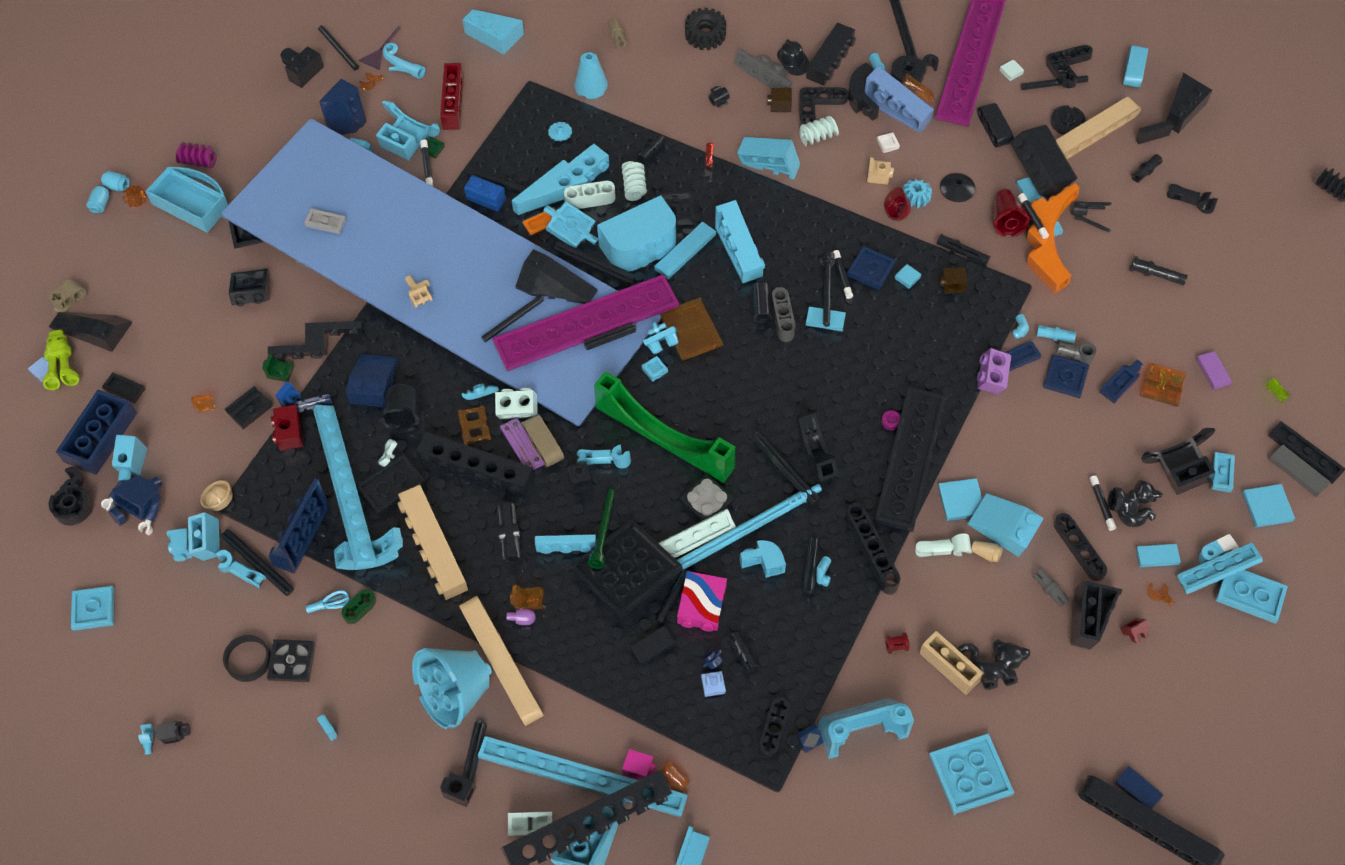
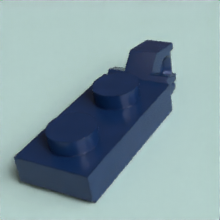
M1136 360L1130 367L1127 364L1123 365L1100 389L1099 393L1115 404L1138 380L1140 376L1138 372L1143 363Z

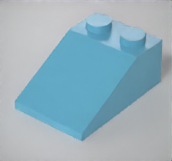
M986 493L967 525L1019 557L1027 548L1044 518L1027 507Z

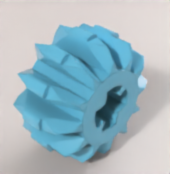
M915 178L914 182L909 180L907 184H904L903 190L911 202V207L914 205L918 209L920 205L925 207L929 203L932 194V188L929 187V183H924L923 179L918 181Z

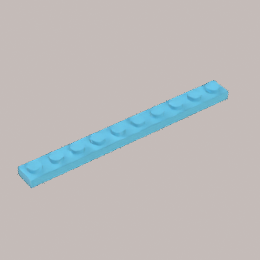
M315 405L313 411L355 566H374L377 561L334 406Z
M487 736L484 737L478 753L479 759L606 796L638 781ZM643 788L642 790L643 798L650 800L652 796L651 791L648 788ZM671 790L673 794L667 796L668 801L658 806L655 802L648 805L650 809L682 818L688 795ZM625 797L623 799L626 802L632 803L630 798Z

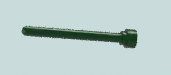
M613 488L607 491L595 551L589 555L588 565L594 569L603 568L605 563V556L602 552L615 495Z

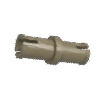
M613 17L614 23L612 19L608 21L611 28V36L615 39L618 48H622L620 43L625 47L627 42L624 38V30L620 27L618 18Z

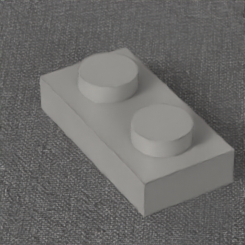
M311 208L304 223L305 227L340 235L346 218L342 215Z

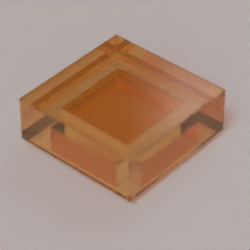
M211 394L191 397V403L196 412L215 409V402Z

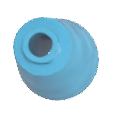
M592 52L584 53L581 56L574 82L576 93L579 96H585L586 99H597L603 96L608 88V81L598 57Z

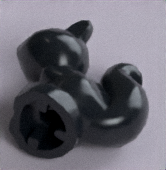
M1139 480L1134 490H1130L1128 493H1124L1122 488L1114 487L1109 492L1108 506L1110 510L1118 513L1123 524L1133 528L1139 527L1148 518L1150 521H1154L1156 518L1155 512L1150 508L1139 510V504L1156 502V498H1161L1163 494L1155 490L1152 484Z

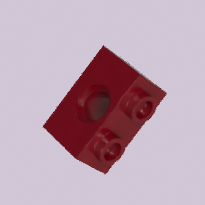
M290 405L273 408L271 424L275 428V433H272L274 444L278 445L280 451L303 447L300 413L297 406Z

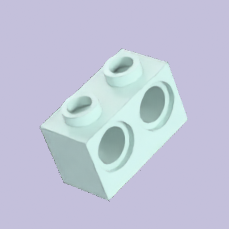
M521 388L520 391L503 389L501 392H495L496 416L498 418H528L537 415V394L531 388ZM525 399H530L528 405L522 406V402ZM506 400H511V404L508 407L503 406Z
M552 812L508 813V836L527 835L552 823Z

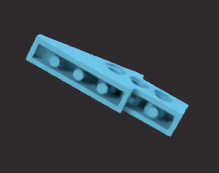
M593 144L570 163L562 160L512 200L513 211L520 215L563 200L564 190L567 187L588 184L601 172L606 171L609 167V155Z

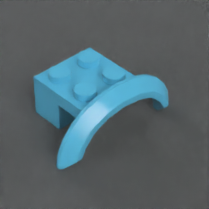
M382 101L385 109L397 120L393 126L385 123L376 134L381 148L409 161L421 145V140H425L427 136L435 137L439 134L440 130L437 123L431 126L422 124L404 114L393 102Z

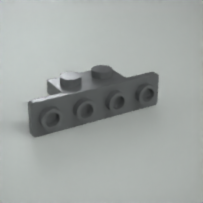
M739 49L734 61L736 66L769 88H791L792 82L785 78L789 71L784 69L783 65L775 63L768 55L762 54L753 57L743 49Z

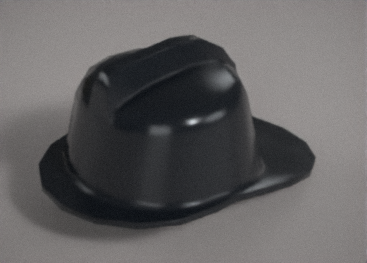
M787 39L777 53L778 60L784 66V69L789 71V74L799 76L807 72V67L810 63L801 44Z

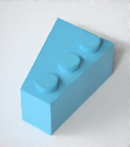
M474 9L462 19L465 34L503 55L524 35L523 22L519 19Z
M744 137L737 152L742 165L763 170V168L773 170V174L776 175L780 172L789 175L790 179L795 178L800 166L792 140Z

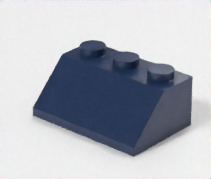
M340 79L319 101L326 126L340 135L356 133L366 123L358 87L343 79Z

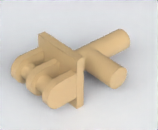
M411 275L405 277V281L411 289L408 293L412 306L417 308L421 303L424 305L426 301H432V297L427 290V287L430 286L427 279L416 284Z

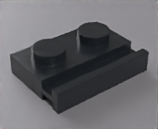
M253 386L224 410L242 429H245L273 407V405Z

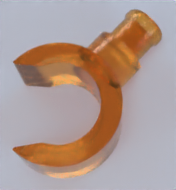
M365 73L366 79L370 80V82L360 80L359 82L362 89L370 90L375 87L377 82L383 80V76H373L371 73Z
M1165 583L1162 586L1163 594L1155 593L1153 584H1150L1147 593L1152 600H1163L1169 606L1175 602L1167 594L1168 587Z

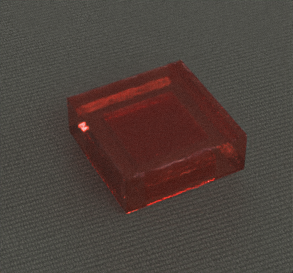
M714 143L706 144L705 166L708 168H712Z

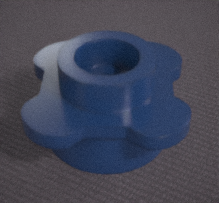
M718 649L715 652L710 650L704 656L705 662L702 666L704 668L708 666L710 669L716 668L723 660L720 655L722 650Z

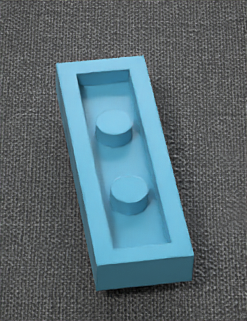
M535 536L536 551L544 554L553 551H560L562 553L581 551L587 553L596 546V536Z

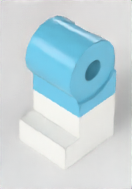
M1228 534L1204 546L1198 555V561L1200 564H1203L1238 549L1239 546L1232 536Z

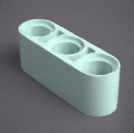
M601 181L570 186L564 190V201L577 209L611 204L615 201V185L611 181Z

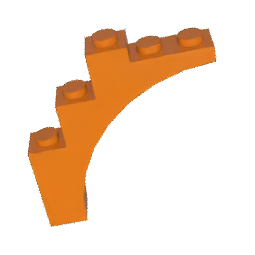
M1076 183L1070 187H1065L1060 194L1050 197L1048 201L1042 197L1030 203L1047 230L1049 237L1043 239L1035 225L1029 228L1027 241L1035 249L1029 252L1027 265L1055 294L1069 285L1071 274L1062 264L1057 254L1054 242V228L1063 211L1078 198L1080 187Z

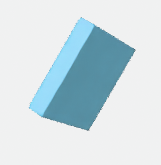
M977 478L938 484L946 521L967 519L973 516L982 501Z
M1282 484L1247 489L1242 492L1255 528L1288 523L1295 520Z
M113 586L72 591L71 629L75 631L114 625L115 588Z

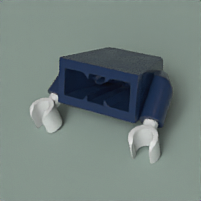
M135 476L132 479L120 481L112 489L109 495L110 498L104 499L101 502V506L108 512V510L117 505L140 520L145 518V522H141L138 529L142 533L144 528L148 527L146 534L151 535L153 528L150 524L152 521L154 522L161 503L160 487L162 482L158 477L148 481L142 476Z

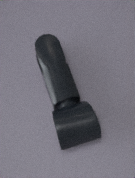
M1171 184L1167 192V197L1170 199L1180 200L1192 205L1198 203V209L1205 214L1213 213L1218 198L1209 199L1211 192H1204L1200 196V192L1183 188L1177 184Z

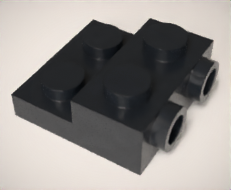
M268 269L231 273L228 293L231 305L241 307L248 303L261 304L269 301Z

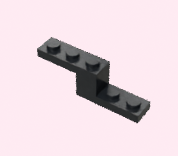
M362 321L305 323V345L268 346V354H273L275 360H284L285 357L303 359L304 356L319 359L322 356L328 355V334L330 336H340L341 333L359 335V332H365L364 324Z

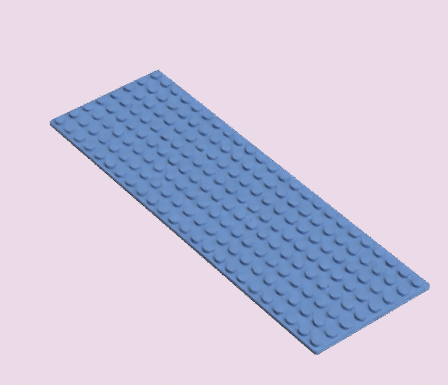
M313 119L308 120L222 211V216L510 387L517 391H520L521 388H531L537 394V402L577 426L583 423L596 406L594 384L605 371L617 378L643 344V340L649 336L648 330L654 328L652 322L656 321L658 324L661 320L660 314L635 323L636 332L590 350H586L582 343L507 372L492 339L485 343L481 336L536 298V296H531L515 287L523 263L533 249L551 257L597 288L598 292L592 301L618 291ZM310 209L345 216L346 222L341 234L305 227L304 222ZM411 275L416 284L427 279L430 284L427 290L432 297V301L428 300L424 305L421 303L417 308L412 306L408 293L411 289L405 281V277ZM542 296L544 301L493 338L583 304L567 302L566 299L561 298L549 299L548 296Z

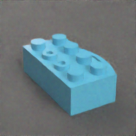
M167 167L145 191L152 205L206 233L222 217V211L228 206L221 187L214 179L200 171L189 168ZM193 179H197V180H200V181H202V182H205V183H207L208 185H210L211 187H213L215 190H213V189H211V188H209V187H207V186H205V185H203V184H201V183H199V182H197V181H195V180H193Z

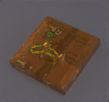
M1149 363L1140 396L1178 407L1187 373Z

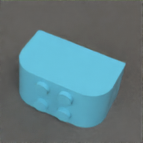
M661 195L597 225L599 247L612 265L628 272L645 267L655 260L662 259L676 246V218Z

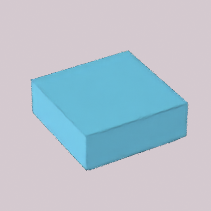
M908 264L895 275V279L908 289L921 278V274Z
M657 356L642 365V370L652 382L668 373V368Z
M325 715L319 716L317 718L318 722L329 739L333 741L337 738V733Z

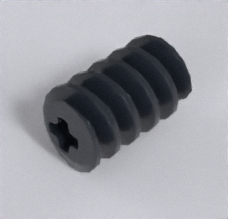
M1326 168L1316 180L1315 185L1319 186L1322 184L1321 189L1328 188L1327 193L1334 192L1333 197L1340 196L1339 201H1344L1345 176L1339 179L1340 172L1333 175L1334 168L1329 171Z

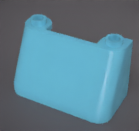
M885 698L822 716L819 720L818 728L828 759L839 756V747L845 744V740L851 731L882 723L885 733L889 731L895 733L898 740L907 738L914 723L911 710L901 702Z

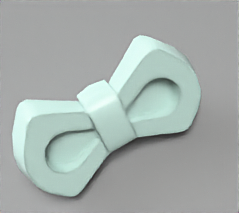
M389 439L385 444L383 456L378 461L381 466H386L390 462V458L393 459L395 457L392 452L397 445L396 441Z

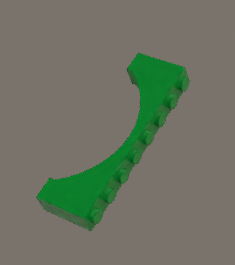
M606 371L594 384L596 408L723 483L735 469L736 447L720 437L717 440L709 441L692 438L668 427L645 410L626 390L620 379Z

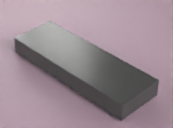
M1284 445L1269 458L1270 461L1316 497L1330 483L1329 480Z

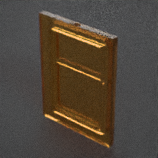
M700 298L660 314L663 323L667 326L666 329L674 326L678 331L679 343L675 347L682 361L723 346V342Z

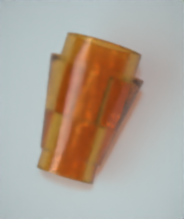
M668 761L661 769L667 783L680 789L682 792L690 783L675 763L671 764Z

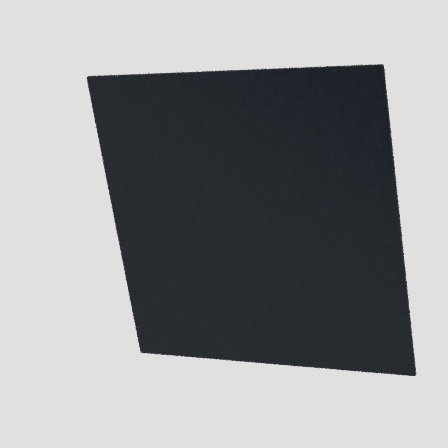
M528 81L446 194L487 218L506 225V228L617 291L660 276L661 274L655 270V265L662 259L655 260L645 267L629 271L636 275V279L633 284H628L559 253L554 248L555 244L558 241L563 242L546 229L530 235L522 221L544 212L543 210L546 206L518 215L513 211L512 200L520 192L505 187L504 194L506 200L498 212L466 199L464 190L465 185L471 178V176L466 175L468 168L529 187L562 160L570 163L587 148L595 144L609 155V167L589 183L611 181L615 185V201L613 203L578 209L596 221L590 230V234L598 238V224L656 198L657 193L693 191L695 224L677 225L676 218L677 246L701 222H704L716 231V206L736 200L751 238L757 247L759 257L764 261L763 277L742 283L716 231V235L672 277L666 278L679 302V307L661 313V320L658 325L665 323L667 326L661 332L670 327H676L679 343L669 347L666 339L660 341L663 351L653 354L643 342L617 378L621 380L626 390L645 410L668 427L700 440H717L720 437L736 447L735 469L727 480L723 483L709 475L735 498V501L727 509L736 527L799 492L752 440V435L757 431H761L810 487L817 484L820 485L822 491L817 493L820 497L819 501L811 505L806 500V502L684 569L689 572L727 579L726 592L719 616L718 631L708 632L699 627L686 628L677 623L683 588L663 623L659 624L655 621L683 570L620 619L571 571L570 566L584 556L585 552L571 551L570 553H562L560 551H553L548 554L537 552L535 536L595 535L597 542L607 491L613 488L615 495L606 538L630 519H633L659 543L701 522L699 518L679 502V498L707 473L600 411L596 406L583 423L577 426L538 402L537 415L541 416L564 455V459L549 467L543 465L533 470L534 478L525 496L512 494L509 490L503 488H494L486 482L479 483L471 477H462L450 470H441L432 464H423L418 460L416 449L425 432L521 463L500 429L501 425L515 418L500 419L496 416L495 393L473 400H467L462 396V393H467V390L473 391V387L478 384H484V387L490 385L497 386L498 392H501L503 389L517 390L367 302L354 319V321H362L365 332H359V335L344 333L301 392V399L297 398L296 401L301 400L303 402L304 399L315 396L322 397L323 394L327 393L331 395L332 404H329V406H334L355 485H358L385 467L378 463L385 451V444L389 439L397 442L392 452L395 457L393 459L390 458L389 463L405 454L425 478L427 484L421 488L465 579L468 591L445 600L443 594L439 595L435 587V583L438 582L435 577L431 578L427 569L430 566L428 560L424 562L419 552L422 550L420 544L416 546L412 534L415 532L413 528L409 529L405 522V518H407L406 513H401L398 504L378 516L358 490L371 542L381 538L395 527L400 528L403 547L398 550L399 556L396 559L381 566L361 570L336 568L334 550L344 541L348 542L313 409H304V411L299 412L303 447L280 451L278 445L274 444L271 434L232 487L233 496L231 502L225 508L219 510V513L277 542L280 531L284 530L287 525L289 514L293 513L296 508L297 499L302 496L314 478L318 479L330 507L304 556L477 643L479 642L459 605L478 596L515 662L778 793L782 790L802 749L797 734L815 723L881 591L846 523L848 506L852 503L863 505L893 563H895L910 533L907 530L874 523L897 429L887 430L883 427L881 423L883 414L886 411L893 410L901 416L908 387L945 395L917 514L918 517L981 389L977 388V375L981 367L979 363L980 357L991 348L1001 351L1016 321V316L1019 315L1032 286L665 135L666 142L658 149L655 155H652L643 164L647 193L639 200L630 201L625 197L622 164L629 161L641 163L638 161L637 155L659 133L535 82ZM565 122L572 128V134L567 140L555 141L548 134L550 126L554 123ZM563 199L548 206L554 207L557 210L563 206L565 201ZM585 239L577 247V249L610 263L599 247V240L594 245ZM863 246L896 260L894 267L880 290L847 276L853 297L847 299L839 273L834 263L831 267V310L846 313L843 331L806 325L809 307L823 309L824 267L820 263L822 252L839 250L846 274ZM907 264L921 274V278L910 289L895 279V275ZM965 267L968 280L965 293L943 294L942 287H939V276H942L943 268ZM758 282L768 283L770 285L771 301L772 292L775 288L782 287L788 291L795 321L793 340L783 342L778 338L773 311L772 319L769 322L758 323L754 321L753 284ZM654 333V334H652V335H649L647 338L652 337V336L656 335L657 333ZM360 354L398 358L392 385L397 383L410 384L420 393V423L415 425L414 430L398 432L397 428L385 427L381 421L382 407L349 403L346 389L349 376ZM657 356L668 368V373L652 382L642 370V365ZM525 399L522 402V406L528 405L530 399ZM506 400L503 406L508 407L511 404V400ZM811 411L817 412L824 443L829 453L835 458L838 476L819 481L812 472L798 435L799 426L796 416ZM532 417L518 418V420L522 423ZM621 445L622 455L624 452L630 451L631 463L626 468H618L613 460L607 464L587 465L592 480V489L576 494L573 493L567 467L577 464L579 459L577 455L578 450H611L612 453L614 447ZM506 502L515 504L521 538L519 541L521 560L513 564L504 563L502 543L499 537L498 525H500L498 506ZM852 513V514H851V515L854 516V517H858V516H859L857 513ZM860 530L862 533H868L866 530ZM811 537L818 538L819 548L813 594H804L802 590L808 541ZM757 541H770L777 545L783 554L786 563L785 573L765 577L761 564L742 568L740 553L749 548L756 549ZM706 542V543H704V544H702V545H700V546H698V547H696V548H694V549H692V550H690V551H688V552H686V553H684V554H682V555L676 557L675 559H676V560L680 559L681 557H683V556L689 554L690 552H692V551L698 549L699 547H701V546L707 544L708 542ZM873 546L868 547L871 550H877ZM824 556L831 559L825 574L831 578L827 587L817 583V566ZM883 563L877 564L879 567H886ZM516 609H531L535 613L536 618L531 625L516 624V621L507 620V612H516ZM665 626L675 640L676 645L641 666L631 652L630 647ZM734 632L740 633L746 646L750 647L753 658L759 665L757 670L753 667L755 671L752 673H747L741 660L735 656L736 651L728 640L730 635L733 638L732 633ZM721 649L722 662L714 669H710L708 666L704 668L702 664L705 662L704 656L710 650L715 652ZM722 671L726 690L725 694L705 697L701 674ZM783 697L790 704L788 718L777 754L767 758L761 755L759 743L772 701L775 698ZM779 704L777 707L776 717L780 718L781 710L784 709L783 704ZM772 722L768 726L772 732H778L781 729L780 725L776 722ZM769 737L768 744L763 745L766 747V751H770L773 748V738Z

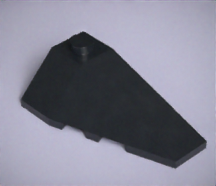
M534 249L524 261L515 286L516 289L531 296L538 297V295L548 296L549 299L561 298L566 299L567 302L580 304L591 302L598 292L597 288L554 259Z
M58 312L50 323L49 328L63 330L66 335L113 352L132 322L116 315Z

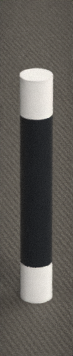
M421 140L425 180L427 184L434 187L427 140Z
M1024 193L1020 194L1018 198L1043 239L1048 238L1047 230Z
M835 250L833 251L835 254V264L847 299L853 297L840 252Z
M1091 476L1089 479L1109 531L1115 530L1117 527L1097 476Z

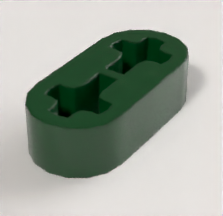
M362 590L343 607L341 614L346 623H357L375 606L376 598L373 592ZM364 597H365V598H369V599H370V602H368V603H367L366 601L363 602L362 599H363ZM348 612H354L355 616H348Z

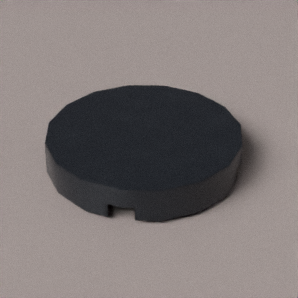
M1068 105L1058 107L1051 116L1052 128L1062 135H1065L1086 121V117L1080 109L1076 107L1071 108Z

